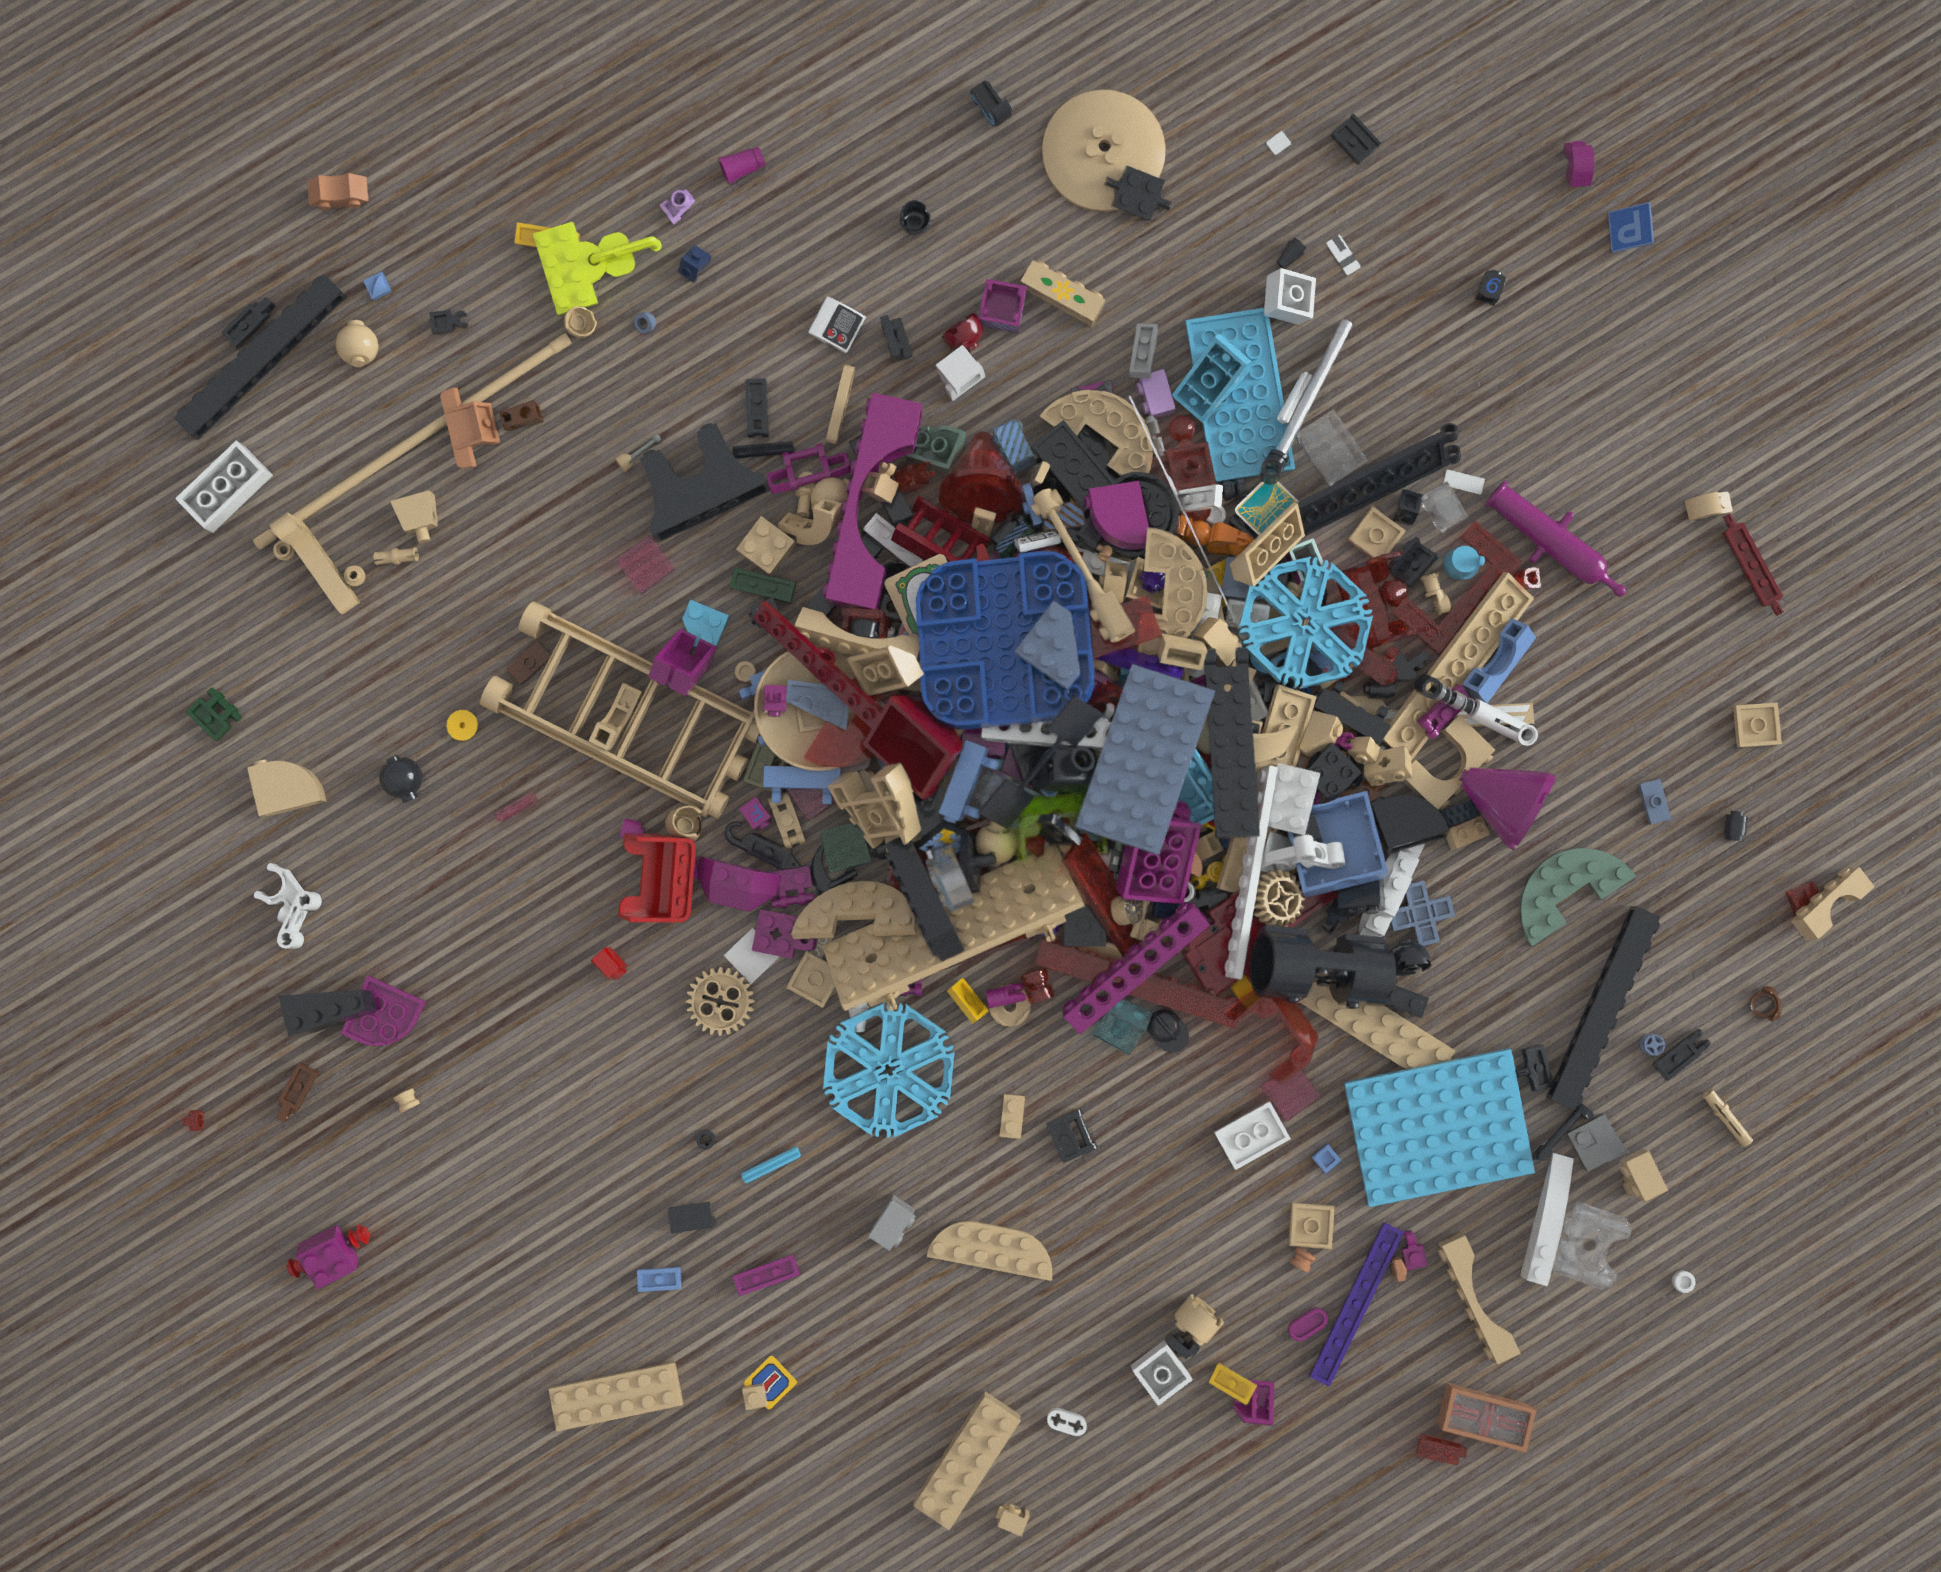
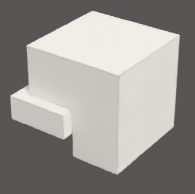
M963 345L936 364L940 378L946 385L947 394L952 401L986 377L983 367L979 362L975 361Z

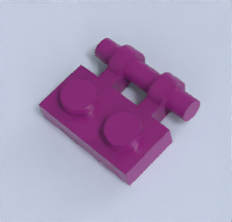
M810 866L771 872L781 875L778 888L780 898L772 899L773 908H788V905L800 904V906L807 905V902L814 900V893L805 894V888L813 887ZM798 889L797 896L787 897L786 891Z

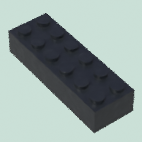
M898 837L886 843L885 846L888 852L885 853V856L892 867V871L900 884L899 886L907 899V903L914 914V918L932 955H938L940 961L943 962L965 951L912 840L907 844H903L901 838Z

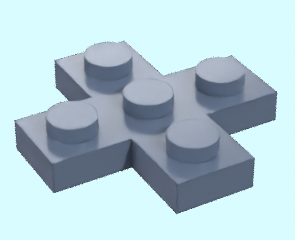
M1424 880L1410 883L1405 894L1407 906L1399 908L1395 917L1392 918L1390 922L1392 931L1413 927L1417 943L1425 946L1440 942L1435 921L1455 916L1450 896L1429 900Z

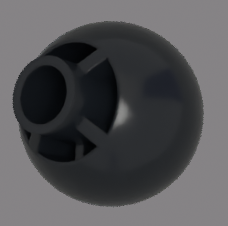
M398 755L386 759L387 763L382 766L379 773L382 789L394 798H401L402 803L416 799L418 797L417 790L420 788L423 779L419 765L410 758H399Z

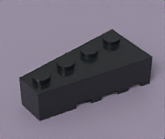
M369 990L278 996L288 1037H303L377 1011L372 991Z

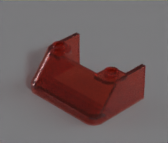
M1402 551L1382 554L1341 571L1367 595L1366 598L1362 599H1368L1369 602L1366 605H1362V608L1364 610L1372 609L1370 615L1364 616L1370 617L1373 615L1365 651L1395 643L1427 631L1426 627L1409 631L1404 621H1391L1379 582L1386 580L1389 576L1390 571L1387 561L1402 556ZM1337 583L1342 602L1349 600V594ZM1352 622L1349 624L1356 643L1359 626Z
M1252 990L1224 1012V1014L1229 1019L1238 1023L1252 1010L1261 1018H1269L1276 1013L1298 1044L1291 1051L1290 1058L1269 1074L1273 1080L1284 1085L1310 1063L1318 1043V1034L1297 1004L1286 1003V1000H1280L1277 997L1258 996Z

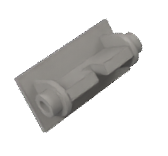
M1149 416L1144 421L1148 427L1153 445L1160 459L1165 456L1164 452L1166 450L1164 449L1162 438H1156V435L1160 433L1158 420L1154 416ZM1153 450V458H1152V460H1158V458H1157V456H1156V454H1155V452H1154V450Z

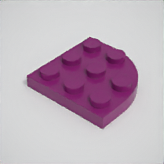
M368 975L361 990L372 991L377 1011L345 1022L340 1034L370 1046H383L395 1043L408 1035L414 1028L427 1001Z

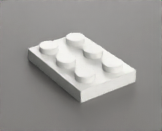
M1278 763L1268 827L1305 835L1320 773Z
M1270 1101L1214 1131L1235 1170L1291 1139Z

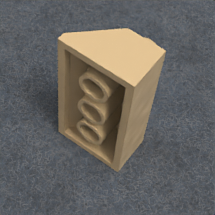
M1294 502L1285 509L1230 563L1234 580L1254 587L1305 536L1298 503Z

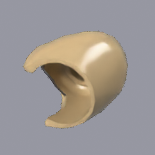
M690 805L671 810L665 820L668 834L696 841L702 827L700 815L702 809Z

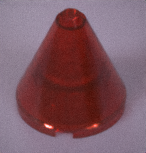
M984 431L973 436L939 488L941 507L947 513L952 511L957 514V519L964 522L972 523L976 507L996 513L994 523L1004 521L1006 515L1011 512L1016 514L1023 504L1022 485L993 436Z

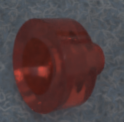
M191 1110L188 1117L182 1118V1125L188 1126L191 1132L202 1131L204 1127L203 1112L201 1110Z

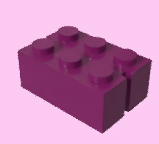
M680 628L654 658L648 678L664 686L668 684L670 689L687 696L711 666L717 646L700 638L694 656H692L691 652L697 636Z

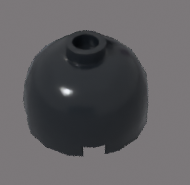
M1411 939L1399 941V945L1393 947L1390 951L1393 952L1395 958L1396 976L1416 974L1415 970L1421 968L1423 972L1432 967L1431 958L1426 948L1419 943L1412 942Z

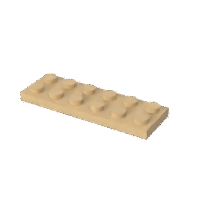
M675 1361L553 1386L548 1389L556 1432L683 1405Z

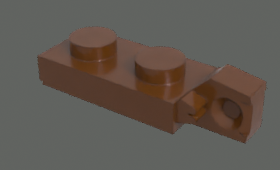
M301 1062L297 1064L278 1099V1106L281 1109L276 1116L277 1119L284 1122L289 1119L291 1113H297L317 1078L318 1071Z

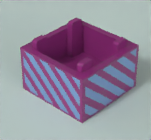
M986 279L978 317L982 326L1019 333L1027 286Z

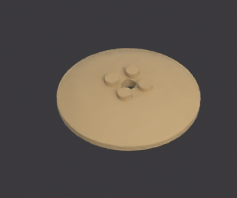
M1113 90L1089 91L1067 101L1051 118L1043 138V164L1054 188L1069 202L1090 211H1117L1120 209L1112 207L1115 189L1104 185L1107 176L1118 181L1123 175L1125 166H1130L1159 178L1165 160V140L1156 117L1139 100L1125 93ZM1101 143H1107L1110 149L1103 152L1098 146Z
M829 649L836 655L834 664L861 688L847 658L853 655ZM789 651L771 663L757 686L754 699V715L763 741L776 756L800 769L827 771L852 762L867 749L863 743L871 728L850 708L846 730L786 702V712L781 714V717H768V713H763V687L765 685H784L787 687V680L823 684ZM880 694L870 695L881 706Z

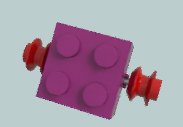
M359 1224L356 1231L348 1230L346 1238L339 1226L335 1225L298 1243L295 1256L297 1260L292 1258L288 1260L287 1271L296 1278H299L300 1272L303 1271L310 1277L316 1288L319 1289L356 1271L359 1257L352 1246L358 1249L361 1242L368 1244L370 1233L365 1226L362 1227Z

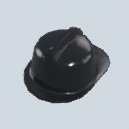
M1163 1005L1155 1006L1149 1010L1144 1020L1145 1028L1154 1041L1167 1052L1182 1050L1188 1043L1189 1032L1178 1015L1171 1008Z

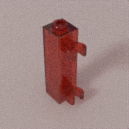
M1352 622L1345 624L1343 628L1341 626L1331 627L1330 630L1351 650L1355 648L1357 638L1351 633L1358 624ZM1366 645L1363 660L1358 665V668L1381 685L1392 684L1398 676L1396 672L1399 669L1392 661L1400 653V650L1390 646L1383 657Z

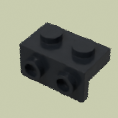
M1415 537L1412 541H1408L1403 551L1390 561L1389 570L1391 576L1411 589L1438 557L1437 554L1423 546L1418 537Z

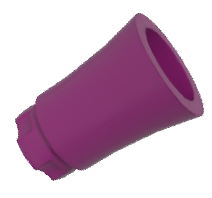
M759 147L718 157L719 166L728 185L765 166V161Z

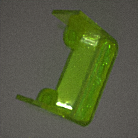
M1087 793L1059 794L1052 797L1045 795L1034 796L1033 800L1016 819L1019 862L1027 859L1025 837H1034L1041 830V825L1037 822L1040 815L1055 813L1061 817H1078ZM1097 835L1099 856H1104L1108 854L1107 838Z

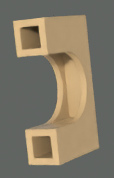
M1456 715L1440 730L1460 753L1461 764L1458 772L1449 780H1439L1433 777L1417 760H1412V778L1402 781L1419 798L1428 801L1440 810L1449 804L1450 801L1448 799L1453 794L1457 795L1462 790L1460 786L1462 781L1459 778L1464 769L1469 770L1470 767L1479 768L1482 764L1486 765L1493 758L1491 754L1495 751L1460 715Z

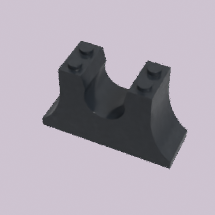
M716 423L705 424L700 428V431H697L699 446L705 455V465L702 471L692 478L676 476L672 466L659 450L647 451L643 454L644 457L639 458L653 489L655 508L649 530L658 543L770 491L763 474L749 470L733 456Z

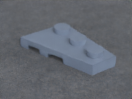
M787 680L786 702L846 730L849 707L824 684Z

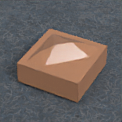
M1393 1256L1390 1260L1393 1278L1398 1282L1405 1281L1406 1266L1399 1256Z

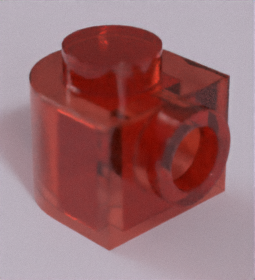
M1538 567L1517 570L1513 574V578L1525 590L1541 588Z

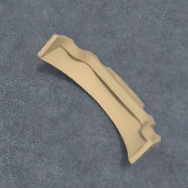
M1185 667L1184 674L1180 680L1190 683L1189 670ZM1206 717L1196 748L1204 754L1210 755L1208 717ZM1293 725L1273 733H1253L1255 764L1283 755L1292 741L1298 726Z

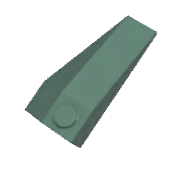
M947 425L940 427L922 426V428H919L914 454L903 456V458L957 478L965 460L966 432Z

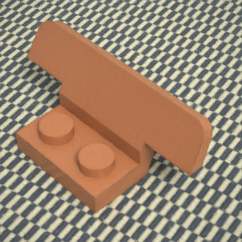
M458 388L445 390L441 393L440 398L456 464L462 469L477 467L472 447L479 444L496 445L500 443L491 403L472 401L462 405Z

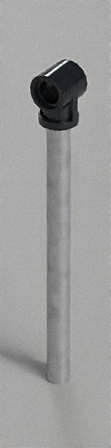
M1346 319L1341 320L1276 449H1271L1262 463L1260 479L1263 483L1274 485L1280 480V476L1289 460L1287 453L1353 326L1350 321ZM1274 469L1276 473L1271 475L1266 470Z

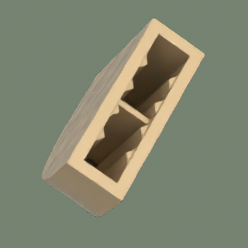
M260 760L254 762V766L247 767L258 815L261 817H269L327 802L324 789L318 778L301 765L286 761L267 762V760Z

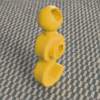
M1226 854L1221 862L1210 863L1205 869V874H1201L1200 877L1191 876L1190 883L1195 882V890L1203 889L1208 881L1218 883Z

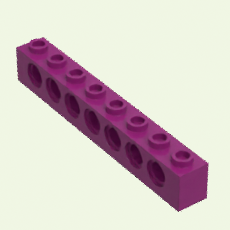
M1191 901L1180 905L1173 916L1165 918L1160 923L1159 928L1154 932H1148L1140 944L1133 945L1128 950L1127 955L1122 959L1118 958L1115 960L1107 972L1100 973L1094 983L1082 988L1074 1000H1068L1062 1009L1063 1017L1081 1035L1209 927L1207 918ZM1181 922L1188 923L1185 928L1177 927ZM1164 936L1171 937L1168 942L1161 941ZM1147 950L1155 951L1151 956L1145 955ZM1133 963L1139 964L1136 969L1128 968ZM1116 977L1123 978L1119 983L1113 982V979ZM1099 991L1107 992L1104 996L1096 995ZM1084 1004L1091 1006L1087 1010L1081 1009V1006Z

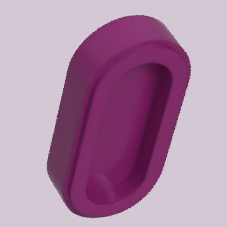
M1319 1307L1311 1308L1289 1323L1288 1333L1293 1340L1304 1341L1325 1328L1328 1323V1316Z

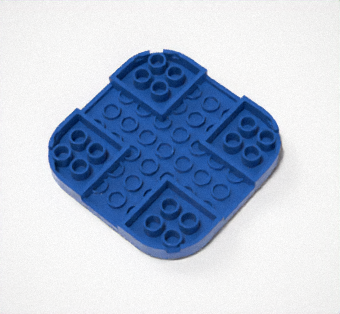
M1039 551L1021 553L1019 557L985 561H977V559L951 561L934 568L925 581L921 582L916 595L920 668L924 674L920 677L921 692L929 711L942 724L955 729L968 730L1053 721L1074 695L1087 703L1095 682L1088 593L1081 570L1076 564L1068 560L1066 556L1056 552ZM1053 601L1072 614L1080 674L1068 690L1015 654V650Z

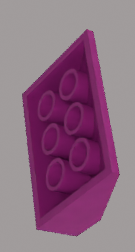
M1172 816L1159 855L1125 844L1116 890L1123 899L1183 904L1202 824Z

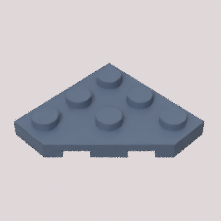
M1053 601L1015 650V654L1066 690L1070 688L1079 676L1080 667L1072 614Z

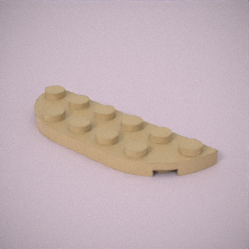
M977 1221L953 1223L935 1236L926 1256L1052 1281L1051 1260L1041 1242L1025 1231Z

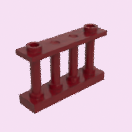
M920 496L917 497L912 509L915 515L907 526L899 523L891 538V541L923 560H928L938 554H942L947 562L970 559L976 551L977 545L984 543L986 548L990 540L982 532L977 531ZM923 517L934 523L924 537L914 532V529ZM940 528L951 533V536L942 548L931 542ZM958 539L969 544L961 558L950 553Z

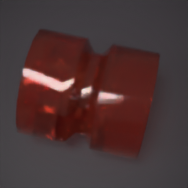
M1046 968L1020 976L1023 986L1028 988L1026 995L1029 1004L1055 996L1052 985L1047 982L1050 978Z

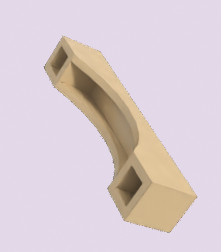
M802 607L794 625L811 643L818 644L823 648L855 656L892 646L914 655L917 662H920L919 639L901 635L893 638L872 639L856 636L834 625L823 612Z
M1460 1232L1438 1242L1440 1247L1437 1250L1441 1260L1443 1262L1446 1261L1449 1269H1447V1273L1452 1282L1455 1281L1458 1286L1456 1292L1460 1300L1465 1301L1468 1307L1465 1309L1470 1321L1474 1320L1477 1326L1474 1328L1478 1339L1484 1341L1486 1347L1483 1350L1489 1360L1492 1359L1498 1365L1521 1354L1512 1334L1493 1323L1477 1302L1472 1284L1474 1253L1466 1236Z

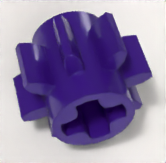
M1143 571L1139 579L1144 581L1142 584L1144 590L1149 593H1156V591L1160 592L1161 589H1164L1165 579L1163 578L1165 573Z

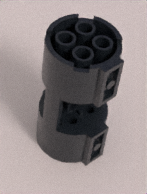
M1266 925L1258 930V937L1252 948L1250 980L1252 988L1258 996L1277 997L1280 1000H1286V1003L1289 1004L1300 1003V1000L1307 997L1313 982H1316L1317 986H1329L1333 999L1338 1005H1346L1347 1009H1358L1360 1005L1381 1007L1390 999L1387 994L1390 986L1394 987L1395 958L1393 952H1389L1387 949L1388 944L1385 943V937L1345 933L1337 938V944L1333 952L1317 951L1310 937L1306 935V929Z

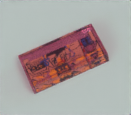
M529 793L494 815L497 821L504 822L538 802V799L534 793Z

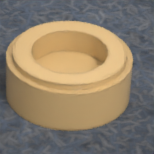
M748 661L740 662L735 668L736 677L744 683L751 682L749 677L757 673L755 666Z

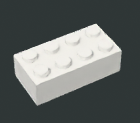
M235 441L175 499L204 529L213 533L262 487L273 474L244 445Z

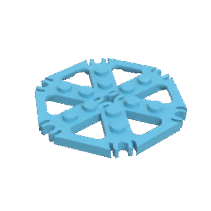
M1311 557L1275 565L1263 577V581H1259L1254 587L1249 585L1238 629L1243 628L1239 631V635L1246 634L1249 638L1242 642V646L1248 648V653L1277 682H1281L1282 675L1285 676L1282 681L1283 685L1287 684L1289 678L1293 679V688L1300 684V680L1301 689L1345 678L1350 675L1352 670L1348 664H1353L1357 668L1363 660L1373 615L1364 617L1372 613V609L1364 610L1362 608V605H1366L1369 602L1368 599H1362L1366 598L1367 595L1332 562L1329 564V570L1326 569L1328 560L1324 561L1322 567L1318 566L1316 563L1317 557L1312 560L1311 565ZM1297 570L1304 573L1305 579L1299 600L1277 579L1278 575ZM1329 579L1335 580L1349 594L1350 598L1347 601L1321 607L1326 583ZM1256 597H1263L1282 617L1253 623L1250 615L1254 599ZM1308 618L1310 626H1302V619ZM1352 622L1358 624L1359 634L1355 648L1352 650L1348 648L1329 628ZM1290 638L1282 667H1275L1260 652V646L1263 644ZM1311 645L1332 663L1333 670L1331 672L1316 676H1308L1305 673Z
M899 1002V1008L894 1011H890L888 1005L887 1010H884L885 1003H880L841 1021L840 1024L844 1025L846 1029L844 1030L842 1026L837 1025L836 1029L841 1032V1035L835 1037L830 1034V1039L836 1042V1044L829 1040L827 1042L823 1089L832 1086V1088H827L824 1093L825 1095L829 1093L835 1095V1098L830 1100L829 1104L834 1105L839 1102L837 1105L832 1106V1109L870 1135H872V1130L875 1127L876 1137L879 1136L881 1129L887 1131V1138L891 1136V1129H894L893 1137H896L937 1118L938 1115L934 1114L932 1110L937 1114H941L942 1111L937 1107V1104L939 1102L945 1105L948 1104V1101L942 1096L950 1100L955 1051L946 1053V1051L953 1049V1045H943V1041L948 1039L949 1036L944 1034L939 1038L938 1036L946 1033V1031L906 1004L905 1011L902 1012V1002ZM873 1016L882 1018L880 1049L855 1032L856 1024ZM907 1019L915 1020L930 1031V1037L927 1040L901 1051L904 1022ZM838 1051H843L866 1068L843 1079H836L833 1075L835 1054ZM937 1059H941L944 1062L943 1083L940 1087L931 1086L911 1072ZM889 1064L890 1067H895L892 1070L893 1074L889 1075L888 1072H883L885 1070V1065ZM876 1088L874 1115L871 1119H864L848 1107L847 1103L849 1100ZM898 1090L923 1107L922 1113L904 1122L897 1121L895 1113Z

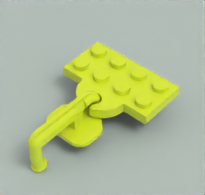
M573 222L533 233L556 312L559 316L566 314L573 307L582 306L587 308L597 305L598 301L593 283L600 280L605 272L614 277L631 273L635 268L634 252L650 248L652 251H659L661 249V242L653 236L629 243L628 238L619 232L604 236L598 247L587 241L579 242Z

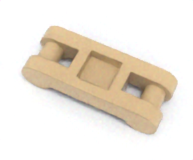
M788 791L782 793L781 803H773L772 797L768 798L785 847L790 849L794 844L806 843ZM786 804L787 809L780 812L778 806ZM795 829L796 835L789 837L787 832Z

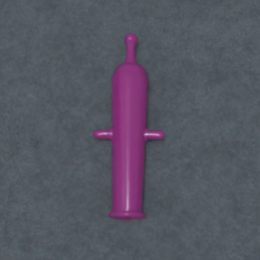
M1506 480L1494 490L1485 502V507L1490 506L1536 544L1537 549L1530 556V562H1537L1544 553H1547L1581 582L1586 584L1601 582L1611 588L1618 597L1626 593L1624 585L1617 584L1608 576L1606 572L1608 565L1605 558L1567 530L1566 526L1574 517L1572 512H1567L1560 521H1555L1507 486L1508 482Z

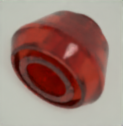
M1390 580L1383 583L1381 589L1385 600L1390 606L1398 607L1407 598L1408 588L1406 584L1399 580Z

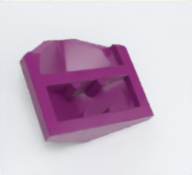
M1249 1380L1256 1384L1257 1387L1247 1405L1233 1398L1234 1411L1243 1423L1273 1426L1274 1382Z

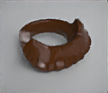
M1763 987L1761 991L1752 996L1750 1007L1756 1016L1767 1018L1772 1022L1780 1018L1782 1013L1781 1002L1777 991L1773 987ZM1766 996L1772 998L1774 1007L1767 1013L1758 1012L1755 1008V1001L1758 997Z

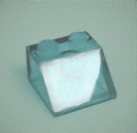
M1123 998L1101 1017L1092 1035L1130 1055L1146 1031L1153 1013Z

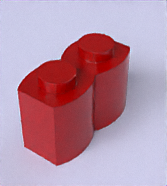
M605 947L591 960L607 980H618L627 972L625 968L628 965L612 947Z

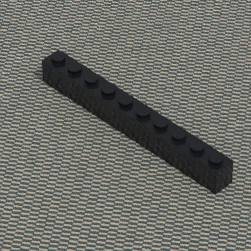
M325 274L315 278L312 285L306 291H302L292 305L286 306L282 314L267 325L265 331L256 335L247 348L240 350L237 357L232 362L227 363L217 377L211 378L207 386L192 397L190 403L181 407L174 419L192 437L199 440L340 305L347 296Z
M1630 906L1554 1077V1086L1550 1087L1546 1098L1573 1110L1580 1106L1583 1100L1582 1093L1584 1088L1589 1086L1592 1079L1590 1076L1591 1072L1600 1062L1599 1054L1608 1044L1609 1038L1607 1036L1610 1030H1613L1616 1026V1016L1626 1003L1624 998L1627 991H1630L1634 985L1633 978L1635 973L1639 972L1642 967V957L1651 947L1650 939L1659 929L1660 923L1658 921L1660 916L1638 906Z

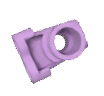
M687 189L683 191L677 190L672 194L669 201L666 199L660 204V207L667 214L671 222L676 224L682 219L680 216L695 202V199Z

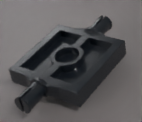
M1125 166L1123 175L1118 181L1107 176L1104 185L1115 189L1112 207L1151 221L1157 206L1169 210L1171 206L1168 205L1172 204L1171 201L1161 198V191L1165 180L1130 166Z

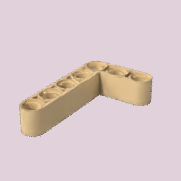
M286 513L270 524L276 536L294 548L340 614H345L360 603L355 593L303 521L290 513Z

